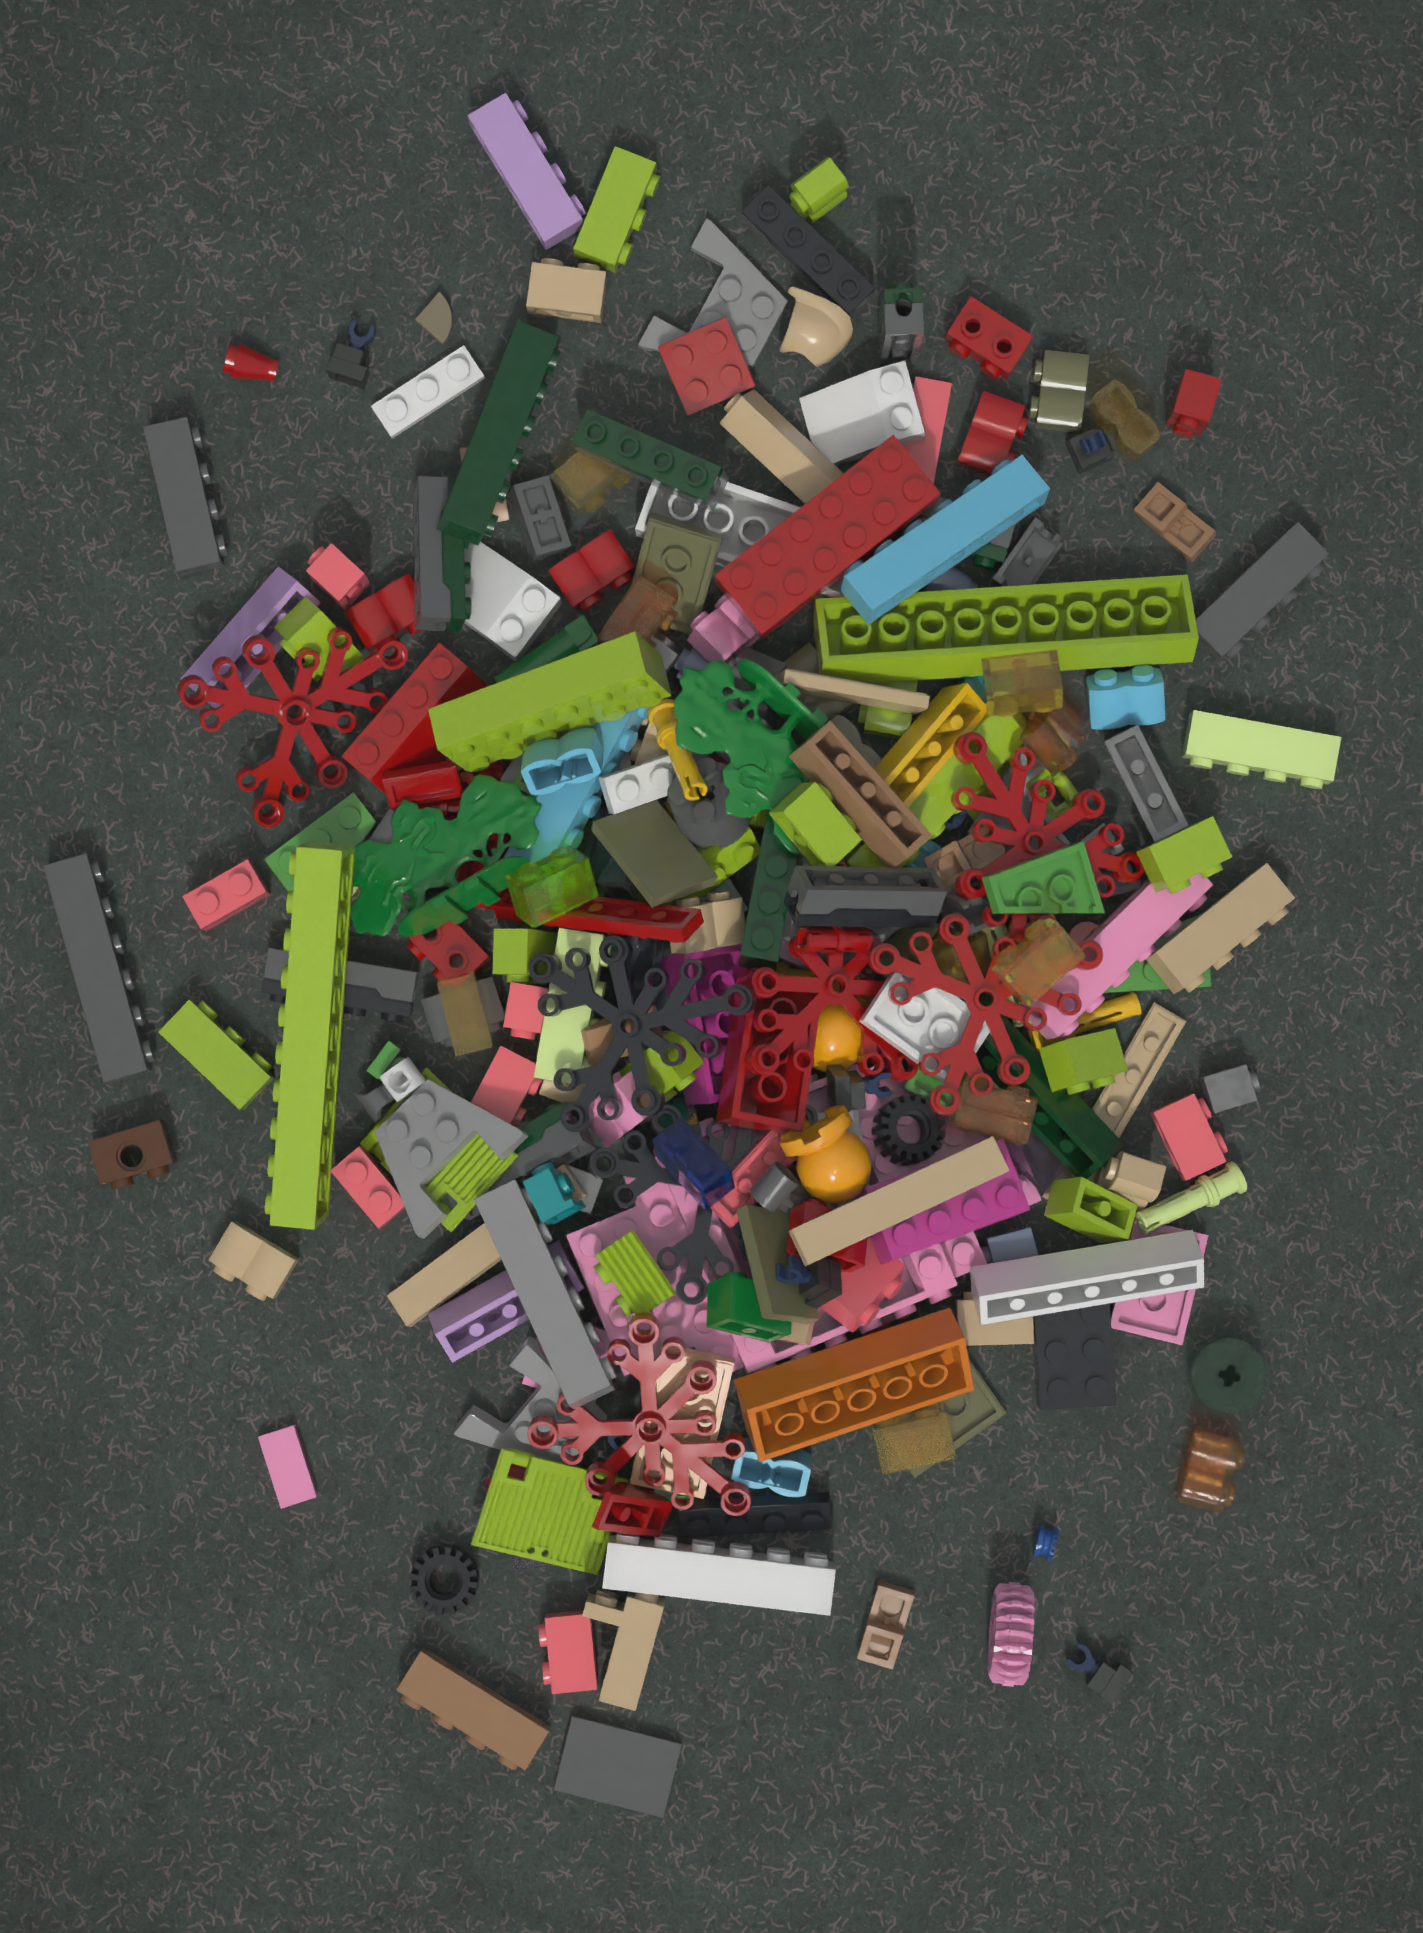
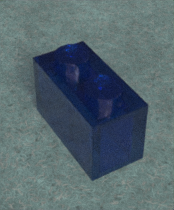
M682 1116L652 1140L657 1159L705 1211L735 1188L730 1167Z

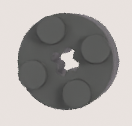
M701 758L696 763L708 788L706 795L703 797L699 788L696 787L700 799L694 801L687 800L684 797L679 779L676 777L667 790L669 804L677 827L694 847L699 849H707L706 846L719 845V848L726 847L743 836L748 829L750 819L726 814L725 799L729 794V789L724 785L723 769L727 765L715 762L712 758Z

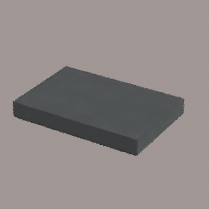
M572 1714L554 1790L664 1818L682 1742Z

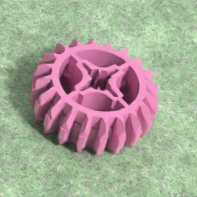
M1008 1582V1584L999 1583L994 1590L987 1659L988 1675L992 1683L1014 1687V1685H1024L1029 1678L1035 1622V1599L1030 1586Z

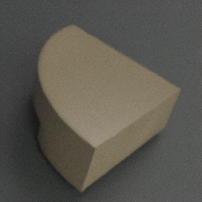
M439 292L415 318V321L444 346L451 334L452 313L447 300Z

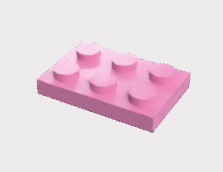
M1134 1218L1129 1240L1188 1230L1163 1225L1145 1235L1137 1225V1218ZM1194 1232L1204 1257L1209 1235ZM1196 1289L1113 1303L1110 1315L1111 1328L1183 1345Z

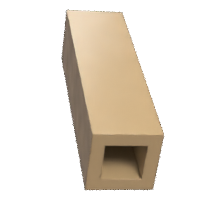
M755 389L743 396L737 393L724 407L727 414L720 424L805 504L844 474Z

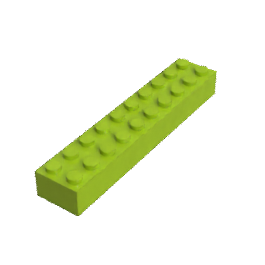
M1188 575L915 592L869 625L846 597L815 599L813 617L819 674L865 683L1193 662L1199 640Z
M311 841L297 846L296 853L292 852L290 855L289 874L294 875L293 891H288L286 911L287 913H292L291 929L286 928L283 944L284 951H289L288 966L283 967L281 974V988L286 989L285 1004L280 1005L278 1014L279 1027H284L283 1042H278L275 1056L276 1064L281 1065L280 1079L275 1080L273 1087V1101L278 1102L277 1117L272 1118L270 1127V1138L276 1140L275 1154H270L267 1168L268 1177H273L272 1192H267L265 1199V1214L270 1215V1226L315 1230L329 1217L332 1178L330 1170L333 1164L356 845Z

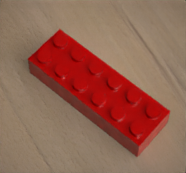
M892 435L715 575V583L758 637L763 640L843 577L844 572L849 566L858 560L863 561L881 544L891 539L938 502L941 493L897 438Z

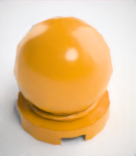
M834 979L832 987L838 993L840 986L838 981ZM853 995L867 1010L873 996ZM828 1004L819 1014L813 1068L826 1072L827 1065L841 1064L845 1070H849L858 1062L861 1056V1028L841 1005L833 1006Z
M837 1105L823 1110L826 1117L811 1125L806 1118L804 1120L803 1132H785L781 1136L782 1141L779 1142L787 1157L798 1156L796 1170L800 1182L812 1197L828 1203L841 1204L858 1196L870 1179L872 1162L869 1150L857 1134L847 1131L853 1120L845 1105Z

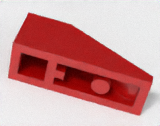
M619 1481L605 1492L592 1527L603 1531L660 1537L673 1504L670 1500L646 1487Z

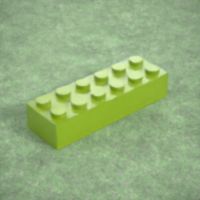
M634 631L432 707L428 711L437 750L465 771L478 772L488 768L490 763L500 759H514L521 756L523 751L535 742L545 739H557L572 730L592 728V725L605 720L616 721L626 716L627 712L638 708L657 706L662 699L670 697L672 694L662 655Z

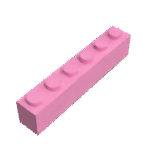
M1199 873L1189 878L1191 886L1174 894H1170L1168 889L1155 893L1148 878L1087 938L1096 941L1102 947L1103 959L1098 967L1086 971L1075 968L1040 984L1062 994H1077L1082 1002V1007L1077 1014L1064 1016L1057 1008L1028 996L1019 1004L1028 1009L1040 1008L1046 1013L1047 1023L1044 1028L1038 1031L1047 1040L1059 1036L1064 1039L1070 1035L1079 1025L1076 1019L1085 1010L1088 1013L1094 1011L1105 1000L1102 994L1111 985L1116 988L1130 976L1131 972L1128 968L1136 960L1141 963L1156 950V946L1153 944L1162 935L1165 938L1171 935L1182 924L1179 918L1187 910L1193 912L1207 900V896L1204 893L1213 885L1208 878L1203 879ZM1089 947L1083 950V958L1091 962L1095 956L1094 951ZM1070 997L1065 998L1063 1001L1064 1009L1069 1012L1073 1011L1075 1001ZM1032 1012L1028 1020L1037 1027L1041 1022V1017L1038 1013Z

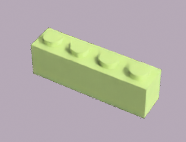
M1193 710L1189 714L1182 758L1190 759V765L1198 768L1212 769V764L1214 763L1227 766L1226 772L1231 774L1248 776L1249 770L1263 772V779L1285 782L1286 777L1301 779L1300 786L1322 789L1323 784H1330L1334 781L1341 737Z
M559 928L554 955L560 959L562 971L575 979L573 970L569 969L565 963V955L572 948L587 950L591 957L589 969L594 992L604 998L605 982L599 980L602 966L608 967L609 965L602 961L599 955V947L606 937L601 934ZM610 945L608 948V953L610 956L612 945ZM579 952L573 956V963L578 967L583 962V957ZM553 983L549 984L548 994L562 995L567 993ZM549 998L546 1002V1009L552 1012L556 1004L552 998ZM584 1005L563 1010L554 1017L544 1016L534 1078L554 1081V1075L559 1069L572 1068L576 1070L591 1066L588 1063L581 1030L599 1021V1019H593L594 1010ZM567 1072L563 1074L562 1083L571 1084L570 1074Z

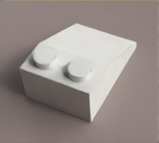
M905 361L864 372L799 398L811 443L835 466L864 458L892 435L897 438L902 446L926 440Z
M482 542L478 546L469 543V548L464 549L465 562H470L471 565L470 582L465 584V597H471V616L464 623L514 661H517L525 654L562 605L561 598Z

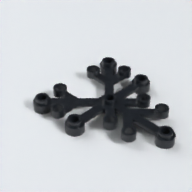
M608 936L601 942L599 947V955L602 961L610 966L618 1007L594 992L589 969L591 957L587 950L572 948L565 955V963L569 969L573 970L575 979L562 971V963L556 955L552 953H538L533 956L529 963L530 976L536 982L553 983L567 992L562 995H542L538 1000V1010L542 1015L554 1017L563 1010L586 1005L612 1022V1031L615 1036L598 1065L576 1070L562 1068L555 1073L554 1084L561 1091H572L578 1085L586 1083L576 1102L566 1104L561 1111L560 1119L564 1128L570 1132H583L589 1129L594 1121V1112L591 1106L599 1093L601 1100L597 1105L598 1115L604 1120H616L621 1116L623 1105L617 1099L612 1071L626 1048L636 1087L631 1098L632 1107L638 1114L643 1116L658 1114L665 1105V1096L659 1087L651 1084L643 1044L660 1054L662 1062L668 1066L681 1065L686 1059V1050L681 1044L671 1043L651 1029L665 1025L694 1044L697 1052L702 1057H716L722 1050L720 1038L716 1035L704 1033L686 1020L728 1011L733 1015L749 1014L755 1008L757 1002L754 990L747 985L735 984L728 987L722 996L684 1004L696 982L701 981L706 974L703 962L697 959H688L682 963L680 967L681 977L662 1009L648 1013L660 991L668 987L670 976L665 969H649L644 976L645 986L634 1003L626 963L632 957L633 947L630 941L623 936ZM613 943L618 947V954L614 958L608 953V948ZM577 952L581 953L583 957V962L578 967L573 963V956ZM541 961L546 962L548 967L544 975L538 972V964ZM694 963L698 967V974L696 977L691 978L688 975V967ZM656 972L662 976V983L658 987L652 983V976ZM737 992L743 998L742 1004L739 1007H735L732 1003V996ZM549 998H552L556 1004L552 1012L546 1009V1001ZM628 1018L632 1019L635 1024L634 1030L630 1033L624 1028V1023ZM707 1039H711L715 1044V1048L711 1053H707L704 1049V1043ZM672 1047L676 1048L679 1053L678 1059L674 1062L668 1057V1051ZM566 1072L570 1074L572 1079L568 1087L564 1086L561 1080ZM644 1093L648 1094L651 1098V1103L647 1108L643 1107L640 1102L641 1096ZM609 1101L615 1106V1112L612 1116L607 1115L605 1112V1105ZM573 1110H576L580 1116L576 1124H573L569 1118Z
M807 1104L805 1117L811 1125L818 1121V1115L816 1110ZM664 1105L658 1114L651 1115V1128L657 1135L668 1138L691 1172L661 1167L646 1146L644 1135L638 1131L629 1132L622 1140V1147L627 1154L634 1155L639 1163L619 1159L618 1154L610 1148H599L590 1156L588 1168L590 1173L600 1180L609 1179L615 1174L636 1178L631 1183L622 1184L615 1189L613 1201L621 1208H628L633 1205L640 1194L658 1182L691 1189L693 1195L698 1199L693 1233L673 1247L663 1248L657 1255L658 1266L665 1271H671L678 1267L681 1259L689 1254L686 1275L678 1281L676 1295L683 1304L691 1306L702 1302L708 1293L707 1282L702 1277L704 1258L710 1264L709 1271L711 1276L716 1280L723 1277L715 1271L717 1262L726 1263L728 1272L734 1271L732 1261L722 1255L709 1236L713 1210L703 1199L711 1191L703 1188L702 1181L706 1177L712 1178L716 1187L758 1141L751 1145L753 1129L738 1127L733 1158L720 1166L724 1141L728 1138L730 1129L728 1124L718 1123L714 1120L708 1124L705 1130L709 1141L704 1163L680 1129L682 1124L680 1111L672 1105ZM661 1115L670 1117L672 1121L670 1128L665 1129L659 1125L658 1119ZM713 1125H719L723 1128L724 1135L722 1138H715L711 1134ZM634 1136L640 1140L641 1146L638 1150L629 1148L627 1144L629 1137ZM599 1158H605L609 1161L610 1168L608 1171L603 1172L597 1168L596 1162ZM794 1161L790 1166L796 1168L797 1161ZM626 1189L630 1191L632 1195L630 1202L623 1203L619 1200L618 1193L620 1190ZM756 1201L755 1205L762 1206L759 1202ZM738 1221L730 1228L739 1240L737 1248L740 1256L748 1261ZM665 1252L674 1254V1265L667 1266L663 1263L662 1255ZM692 1283L697 1287L695 1297H688L685 1294L684 1287L686 1284Z

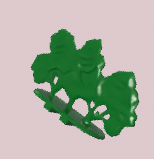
M740 659L737 668L743 681L753 691L735 688L733 671L730 665L723 660H711L701 670L685 667L684 674L679 678L683 690L674 700V714L678 721L675 727L677 745L682 749L698 754L726 751L730 756V763L723 769L724 785L729 789V794L725 799L726 814L741 818H752L763 809L773 810L800 783L811 782L788 757L797 749L795 740L791 736V731L794 729L807 740L813 733L824 726V723L829 718L818 708L811 712L796 698L801 692L791 682L783 686L762 666L748 659ZM725 687L733 690L732 694L724 695L722 691ZM739 697L742 703H745L746 700L750 702L742 710H730L726 705L727 701ZM762 701L766 702L786 721L780 730L772 731L760 721L758 705ZM753 709L754 717L753 720L749 721L746 713ZM773 819L774 834L789 852L801 854Z
M481 774L475 776L462 793L457 817L452 820H445L440 809L426 807L422 810L419 809L417 804L402 800L390 821L393 833L391 843L375 842L368 839L356 845L353 886H361L362 891L351 907V920L357 933L362 934L368 931L372 935L384 937L391 931L397 915L406 909L411 911L400 920L397 928L398 932L405 937L418 936L428 933L449 921L455 925L469 918L466 911L482 902L489 907L501 900L498 893L521 880L530 871L532 864L528 858L523 856L499 859L507 847L522 850L528 849L536 843L539 831L536 827L535 817L540 811L542 804L537 802L535 796H523L518 784H513L509 781L498 782L494 777ZM492 833H497V849H491L492 856H488L486 850L487 840ZM509 833L511 840L504 844V835ZM473 850H481L482 857L475 856ZM468 861H478L484 864V869L459 883L457 882L455 874L460 865ZM449 887V889L425 902V891L429 888ZM408 892L412 901L405 902L402 894Z

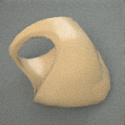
M790 287L788 293L795 298L796 302L779 351L783 353L792 351L800 353L816 367L822 366L837 356L850 341L853 332L850 316L841 307L824 297Z

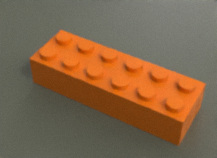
M950 1308L734 1379L746 1431L759 1462L974 1390L965 1337Z

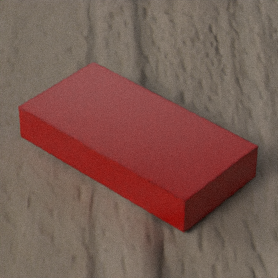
M452 760L382 772V782L391 810L397 809L402 800L421 805L459 798L464 792L458 765Z

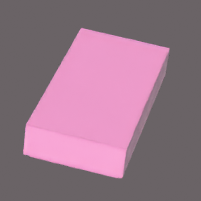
M291 1425L259 1436L258 1439L280 1508L316 1498L318 1496L296 1426Z

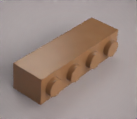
M831 721L813 733L788 756L811 782L822 784L828 789L833 797L832 803L840 813H845L853 820L857 828L855 832L886 867H896L907 860L932 836Z
M422 1647L397 1688V1691L402 1693L400 1699L416 1710H420L423 1706L434 1713L432 1719L448 1730H452L455 1726L467 1734L464 1738L467 1742L480 1750H484L487 1746L499 1754L497 1756L499 1762L512 1770H516L518 1766L523 1770L527 1769L550 1731V1725L425 1647Z

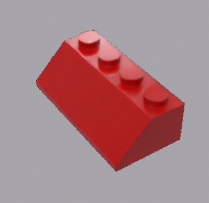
M439 642L344 752L342 757L386 795L382 782V772L442 762L446 758L444 754L437 750L428 709L488 687V685Z
M751 968L737 974L736 984L746 985L748 974L758 968ZM777 973V974L780 975V976H791V975H786V974ZM764 976L762 984L766 989H769L770 980L767 976ZM778 991L772 997L757 999L755 1008L749 1014L731 1015L716 1122L756 1130L803 1132L812 1068L809 1071L800 1073L791 1070L788 1065L791 1044L779 1055V1066L771 1074L754 1075L748 1070L745 1057L751 1047L768 1044L781 1031L775 1029L771 1032L762 1033L756 1030L753 1025V1017L756 1012L763 1009H773L777 1014L796 1015L817 993ZM737 992L734 994L733 1005L739 1007L742 1004L743 998ZM764 1014L762 1023L768 1028L770 1018L767 1014ZM819 1015L808 1025V1050L812 1052L813 1056ZM764 1052L762 1055V1062L764 1065L768 1066L770 1063L769 1055L766 1052ZM799 1054L797 1057V1063L800 1067L805 1065V1058L802 1054Z

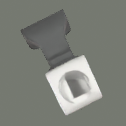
M407 1057L379 1077L383 1083L382 1085L374 1083L355 1096L376 1123L395 1104L393 1102L394 1099L397 1102L403 1100L416 1091L426 1080L411 1059Z

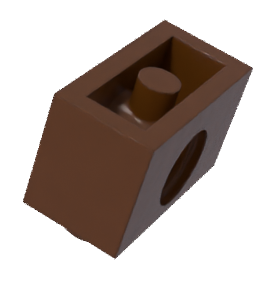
M157 1120L88 1141L100 1185L111 1183L112 1190L134 1184L133 1176L146 1172L148 1179L170 1173L168 1166L177 1163L165 1120ZM132 1145L138 1146L143 1153V1159L136 1167L130 1166L125 1160L126 1150Z

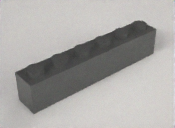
M85 853L43 865L103 1082L111 1083L152 1071L150 1062L155 1061V1054L150 1040L144 1041L140 1026L145 1025V1018L140 1004H133L130 990L135 989V983L130 968L124 969L120 954L125 953V947L120 932L114 933L110 918L115 917V911L110 897H103L100 883L105 881V876L100 861H93V857Z

